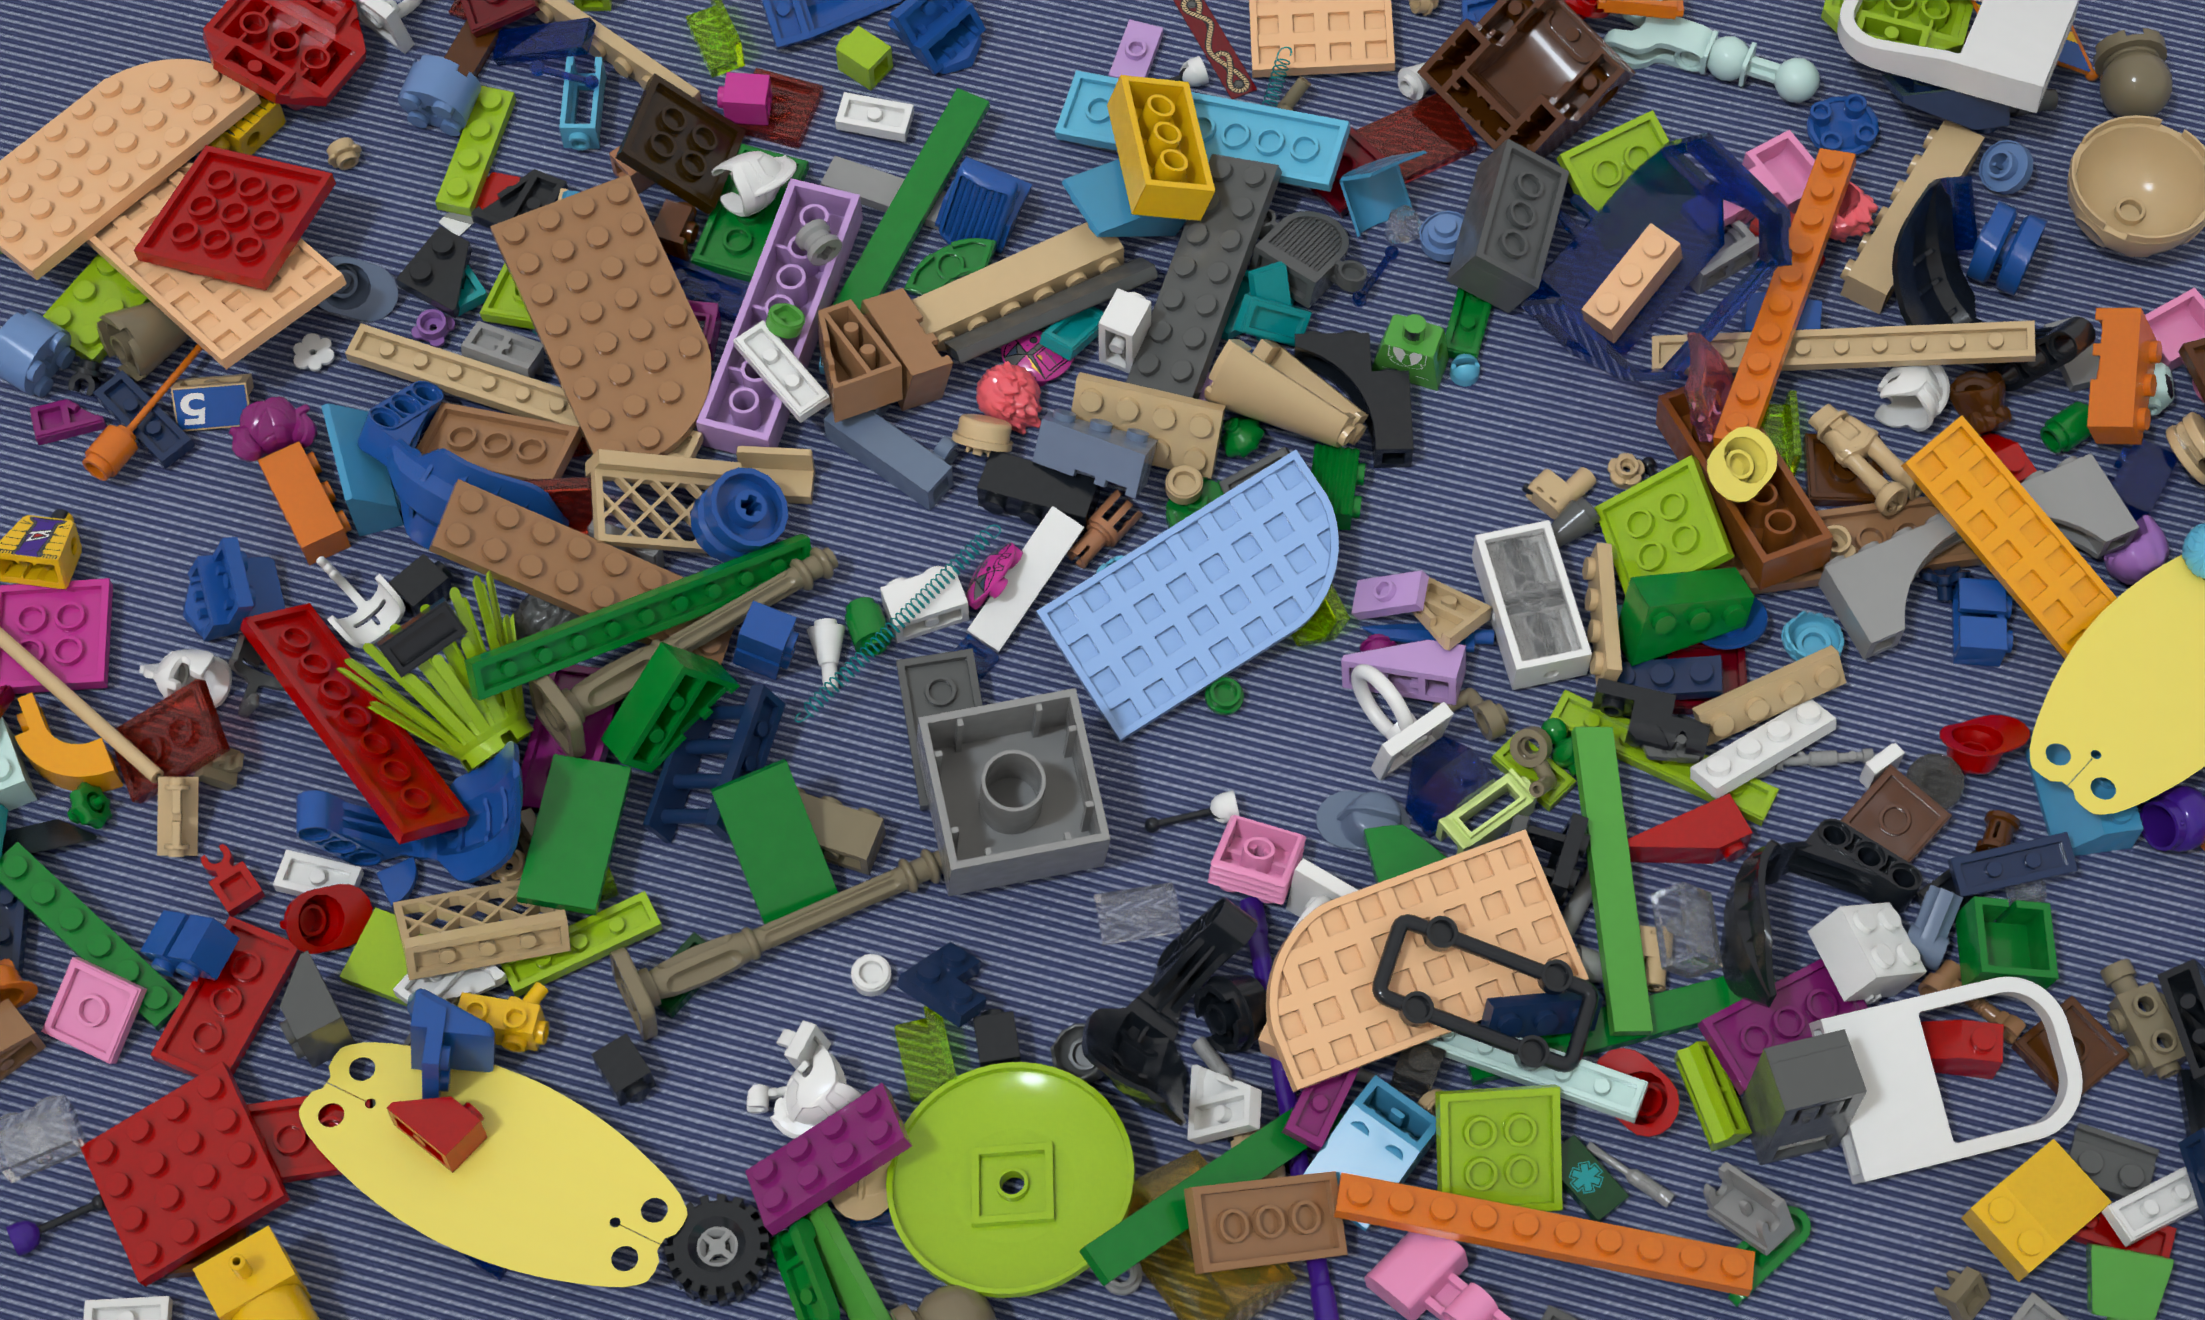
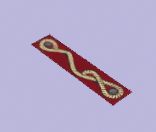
M1173 0L1230 98L1235 99L1257 90L1204 0Z

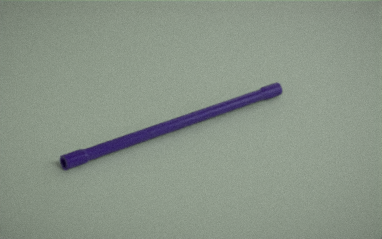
M1249 897L1241 900L1239 905L1242 910L1258 921L1257 928L1248 944L1254 977L1267 991L1269 974L1273 964L1268 942V925L1263 902L1258 898ZM1269 1056L1278 1110L1281 1116L1294 1107L1297 1095L1296 1092L1293 1093L1281 1061ZM1307 1149L1288 1161L1290 1176L1303 1175L1309 1167ZM1327 1258L1306 1260L1314 1320H1340L1335 1290L1330 1280Z

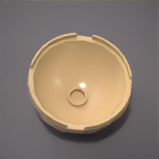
M2140 115L2114 118L2101 123L2088 132L2071 158L2067 179L2068 202L2080 229L2097 245L2129 257H2149L2153 254L2166 252L2192 240L2205 227V146L2194 135L2185 129L2183 133H2179L2162 125L2163 119Z

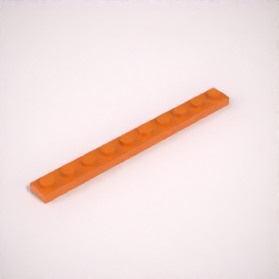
M1820 148L1716 427L1713 436L1715 447L1728 433L1738 427L1748 426L1760 430L1856 165V154L1823 148Z
M1341 1173L1334 1211L1335 1218L1748 1297L1752 1291L1754 1251L1348 1173Z

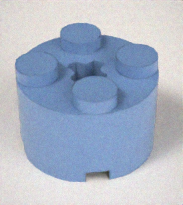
M422 55L420 61H417V59L413 61L398 95V102L404 111L408 113L407 120L412 125L426 128L429 124L440 127L444 133L456 137L465 128L481 91L479 80L471 72L468 73L467 77L458 72L459 65L451 60L434 55Z
M28 308L25 309L27 314L22 315L17 312L0 329V378L28 395H37L43 398L53 386V379L51 378L59 368L64 370L70 366L75 357V350L70 348L71 335L67 330Z

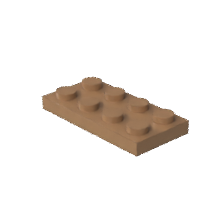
M442 402L416 449L423 455L445 448L472 464L495 473L532 483L544 491L554 492L582 439L580 427Z
M1336 1171L1184 1189L1195 1274L1348 1255L1343 1219L1334 1217L1338 1192Z

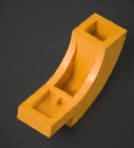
M31 692L17 698L22 713L17 714L16 717L23 733L14 737L28 761L43 778L58 787L70 791L76 790L82 782L100 787L102 792L124 786L112 754L102 738L84 744H70L60 741L52 735L43 709Z

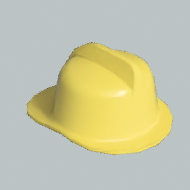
M1748 426L1734 429L1722 439L1707 459V473L1710 482L1716 491L1728 500L1736 503L1749 501L1757 495L1776 471L1778 457L1775 446L1769 437L1759 429Z

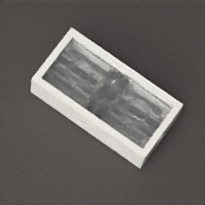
M1550 520L1475 535L1471 557L1485 603L1492 606L1490 619L1512 690L1587 675L1592 652Z

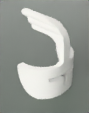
M320 556L316 560L317 564L358 607L357 612L348 617L337 619L332 615L327 619L349 644L356 648H363L365 643L375 644L390 633V626L392 624L400 622L405 613L404 602L381 574L375 577L376 582H378L376 593L371 600L365 601L325 557ZM385 603L383 608L375 615L377 619L380 621V625H377L372 619H370L364 625L356 628L357 626L367 621L370 617H372Z

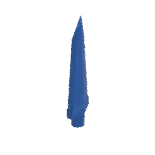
M1422 623L1360 627L1372 635L1383 634L1388 636L1390 641L1395 642L1437 641ZM1477 629L1458 644L1466 645V652L1474 653L1475 644L1494 645V630Z

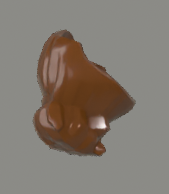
M1967 371L1960 374L1950 385L1949 398L1955 410L1960 416L1963 415L1979 435L1985 432L1999 431L2011 422V411L2004 405L2006 400L2005 382L1998 371L1990 373Z

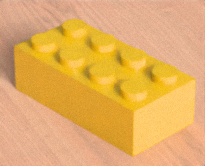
M1120 75L1107 108L1131 214L1201 221L1215 193V187L1189 82Z

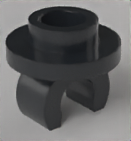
M80 358L79 364L71 363L69 369L77 371V373L69 379V390L79 392L81 383L86 380L88 382L86 395L94 396L93 392L101 386L98 377L107 379L108 375L107 372L101 371L102 363Z

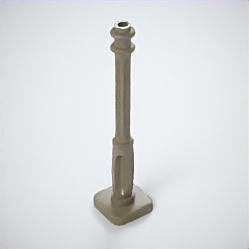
M818 547L811 548L810 556L802 561L797 558L792 559L790 568L665 640L655 639L650 645L641 647L605 665L570 690L567 688L560 690L549 674L530 681L531 702L537 717L567 756L575 758L583 756L586 753L582 724L585 722V716L592 715L627 697L661 642L692 652L744 622L753 601L770 607L800 589L812 590L814 581L821 577L831 579L834 574L833 570L838 567L836 556L828 547L822 550Z
M923 849L920 857L910 862L901 858L898 861V867L755 929L751 930L748 927H744L740 932L721 936L691 947L663 961L649 971L646 967L637 970L627 949L624 947L610 952L614 980L643 1041L657 1036L658 1027L654 1007L661 1005V999L673 997L707 985L739 969L751 960L760 959L761 953L893 895L906 890L916 893L919 885L931 880L933 883L938 884L941 880V874H943L939 851L931 853L928 849Z

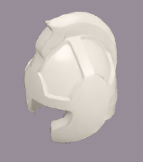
M752 151L737 155L720 163L713 168L711 173L715 177L726 170L732 171L730 176L736 185L739 195L730 192L722 195L720 201L728 211L744 217L755 214L771 204L780 187L793 176L797 165L793 159L786 155L773 157L761 151Z
M1941 365L1893 367L1884 376L1877 391L1881 392V399L1888 397L1892 403L1890 405L1882 404L1876 410L1874 417L1882 424L1892 428L1908 426L1918 432L1928 429L1932 425L1934 418L1941 414L1949 398L1950 384L1944 368Z
M183 649L172 651L160 663L140 665L139 673H142L144 677L154 679L159 691L168 704L200 716H206L208 710L222 705L228 697L232 684V671L227 661L214 656L211 652Z
M825 1048L814 1056L813 1068L807 1077L804 1073L811 1065L805 1060L801 1063L787 1083L784 1098L781 1097L776 1100L774 1115L770 1119L783 1134L790 1138H797L862 1095L852 1086L846 1084V1078L839 1062Z

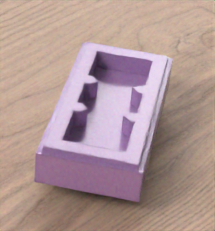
M1129 19L1108 76L1119 78L1120 75L1147 78L1163 37V28Z
M1421 570L1358 580L1351 614L1358 620L1423 611L1429 576Z

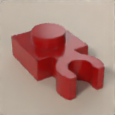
M221 844L219 846L223 854L221 862L217 864L210 863L208 858L203 855L201 863L206 872L215 877L208 882L228 914L234 917L266 896L245 863L241 861L234 866L232 853L226 845Z

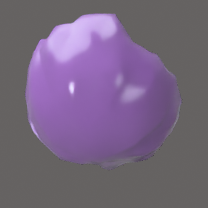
M2143 515V517L2136 521L2139 529L2130 545L2103 557L2110 576L2127 585H2134L2140 579L2165 564L2169 557L2168 540L2163 530L2149 515Z

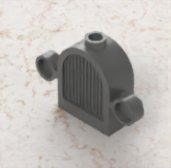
M1269 208L1258 237L1262 240L1254 246L1248 271L1279 261L1283 262L1287 266L1290 298L1308 309L1334 283L1341 289L1349 292H1356L1363 288L1367 277V269L1358 261H1345L1349 247V238L1347 232L1338 221L1319 212L1300 211L1286 216L1280 222H1276V215Z

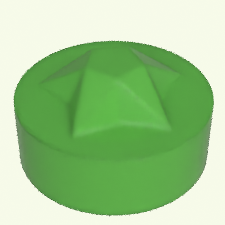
M788 303L773 305L769 309L766 318L768 330L772 334L786 339L799 336L805 323L803 312L796 306Z

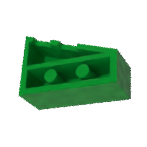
M1736 567L1631 577L1618 620L1620 648L1631 666H1635L1745 627L1755 596Z
M661 642L604 732L601 740L622 764L652 773L686 739L684 733L700 717L706 720L713 713L710 707L726 691L732 694L740 685L718 661Z

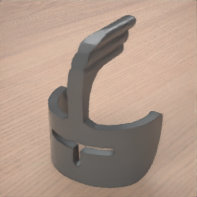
M240 633L228 664L237 675L244 678L248 683L238 710V715L248 718L259 706V695L256 694L258 688L265 687L277 691L285 690L276 677L261 673L243 663L242 660L257 668L261 657L244 634ZM264 663L262 670L273 674Z

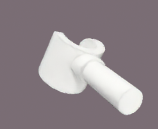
M760 1084L753 1085L748 1091L747 1112L753 1114L768 1112L769 1099L784 1097L786 1086L769 1088Z

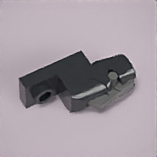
M1598 679L1592 708L1598 709L1608 716L1617 717L1625 715L1630 717L1625 743L1643 749L1646 758L1649 760L1677 761V763L1697 764L1703 760L1711 724L1697 721L1684 714H1678V717L1673 716L1676 695L1607 679Z

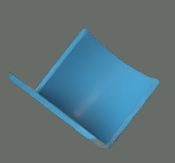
M1426 151L1382 158L1353 169L1341 177L1340 185L1357 237L1361 236V233L1377 224L1414 213L1399 164L1426 154Z

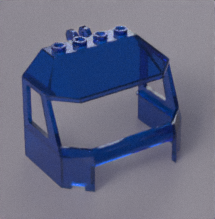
M1709 132L1668 141L1635 169L1598 211L1580 195H1573L1570 203L1589 221L1581 228L1567 213L1559 211L1557 222L1574 238L1543 271L1539 289L1525 299L1521 307L1571 355L1622 381L1690 379L1684 371L1777 267L1792 265V249H1789L1790 210ZM1690 153L1719 182L1709 179L1684 154ZM1723 200L1749 210L1759 220V260L1663 368L1636 370L1620 354H1627L1724 246ZM1652 223L1681 244L1683 258L1618 340L1612 343L1595 331L1584 320L1581 309L1648 225Z

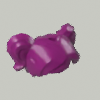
M280 396L271 397L265 401H256L242 410L240 426L231 427L228 434L233 436L232 451L239 459L253 462L262 456L265 457L298 441L303 448L308 447L315 441L318 435L315 422L307 416L310 407L308 404H304L295 409L285 397Z

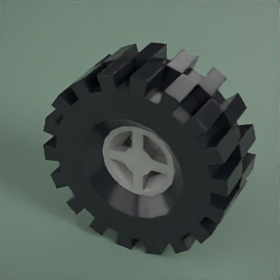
M717 1194V1200L710 1201L708 1195L699 1197L700 1205L694 1207L691 1202L685 1205L688 1216L677 1234L666 1238L667 1246H664L669 1270L679 1289H684L687 1297L693 1301L698 1297L703 1305L711 1306L712 1301H718L720 1307L729 1306L728 1299L736 1297L738 1303L746 1300L745 1292L750 1289L755 1293L760 1288V1278L766 1280L769 1274L768 1263H772L773 1254L768 1231L764 1227L762 1218L758 1216L757 1210L751 1204L746 1207L741 1198L735 1196L733 1201H728L726 1194ZM715 1256H723L722 1258H716L715 1260H713Z

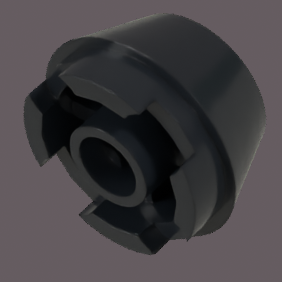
M1216 975L1207 981L1204 988L1195 993L1194 1009L1196 1018L1204 1016L1206 1025L1212 1033L1206 1039L1216 1050L1224 1054L1234 1050L1238 1052L1247 1051L1258 1040L1267 1022L1266 991L1260 982L1250 975Z

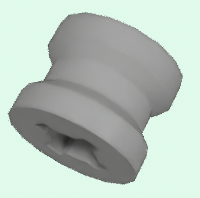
M823 219L812 220L804 225L795 238L797 246L801 250L808 252L807 258L814 266L827 264L838 255L842 248L841 240L836 235L830 234V227Z

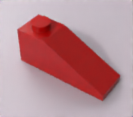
M1729 793L1628 838L1631 862L1713 864L1725 859L1729 862L1741 857L1747 851L1753 832Z
M1964 1019L1921 1022L1935 1073L1984 1079L1994 1078L2003 1063L2004 1024Z

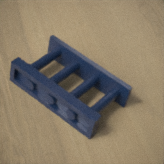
M752 685L745 704L718 705L715 702L710 707L713 713L706 720L700 717L684 733L686 739L665 759L643 825L665 843H672L678 824H704L725 843H731L714 799H712L710 808H684L690 789H713L765 767L786 704L765 685ZM715 720H740L733 739H708L713 722ZM728 754L722 773L696 774L702 755Z

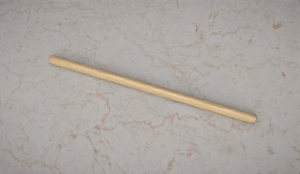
M0 627L1 649L152 783L158 782V776L164 775L163 770Z

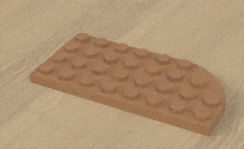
M629 174L490 226L494 240L591 454L593 455L598 449L668 455L678 448L697 426L696 421L707 398L712 383L711 353L708 342Z

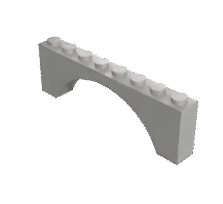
M2092 453L2078 459L2076 456L2069 457L2059 463L2055 469L2046 473L2043 470L2036 471L2020 483L2069 542L2096 559L2130 545L2139 529L2138 524ZM1941 513L1929 518L1922 526L1915 529L1905 527L1896 532L1887 541L1880 544L1878 541L1870 542L1863 546L1858 553L1847 558L1844 555L1837 556L1824 566V571L1818 585L1863 660L1898 645L1905 631V606L1911 583L1932 559L1946 549L1964 541Z

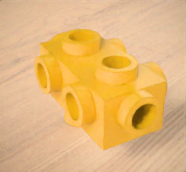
M536 982L523 999L510 996L507 1000L461 993L457 1007L489 1023L495 1032L496 1045H502L503 1048L512 1052H524L527 1050L538 1051L539 1046L545 1045L547 1042L550 1025L549 1021L545 1020L541 1005L539 1004L549 991L541 983Z

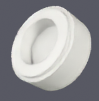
M867 954L855 961L851 969V978L854 988L860 994L874 997L883 994L889 988L892 981V973L886 959L876 954Z

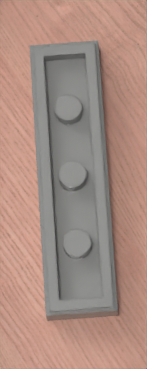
M834 156L820 185L859 194L862 205L886 212L905 179ZM942 192L924 223L925 226L939 230L934 225L943 198L946 195L945 192Z

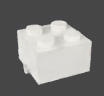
M1890 902L1840 906L1808 930L1844 1002L1865 999L1866 1004H1872L1882 997L1895 996L1927 972L1920 959L1918 949L1911 943L1902 926L1900 915L1893 909Z

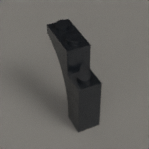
M1348 330L1341 333L1309 331L1304 334H1295L1294 357L1313 372L1337 386L1349 397L1353 404L1368 415L1365 424L1371 439L1374 468L1411 467L1414 446L1409 370L1398 371L1397 369L1386 368L1380 371H1371L1369 333Z

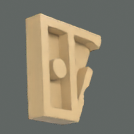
M1429 577L1423 611L1412 613L1438 643L1449 651L1490 620L1492 606Z

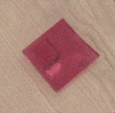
M1688 332L1690 370L1684 393L1690 409V421L1692 425H1695L1699 441L1713 442V436L1734 378L1724 359L1712 344L1700 333Z

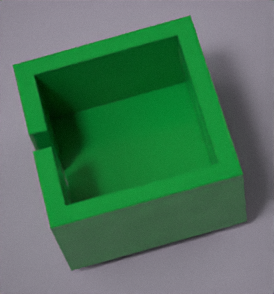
M1974 896L1957 912L1955 923L1962 986L1998 977H2018L2031 981L2046 990L2059 979L2050 903L2016 900L2009 906L2008 899Z

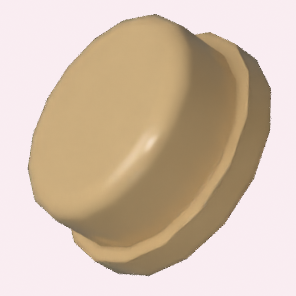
M963 414L959 418L958 428L953 431L951 440L965 445V452L973 451L972 454L978 456L986 453L987 457H989L991 451L1010 452L1013 447V442L1010 440L1012 425L1005 420L991 416Z

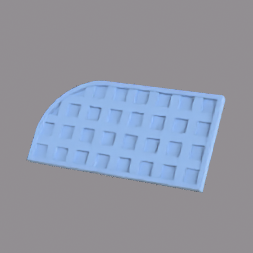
M1294 450L1036 611L1040 621L1119 742L1127 739L1208 688L1213 682L1227 676L1278 644L1309 622L1324 601L1332 584L1337 566L1339 535L1332 504L1298 451Z

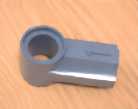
M1930 885L1928 891H1926L1914 924L1911 923L1907 935L1911 943L1918 949L1924 967L1936 972L1950 940L1948 934L1963 897Z

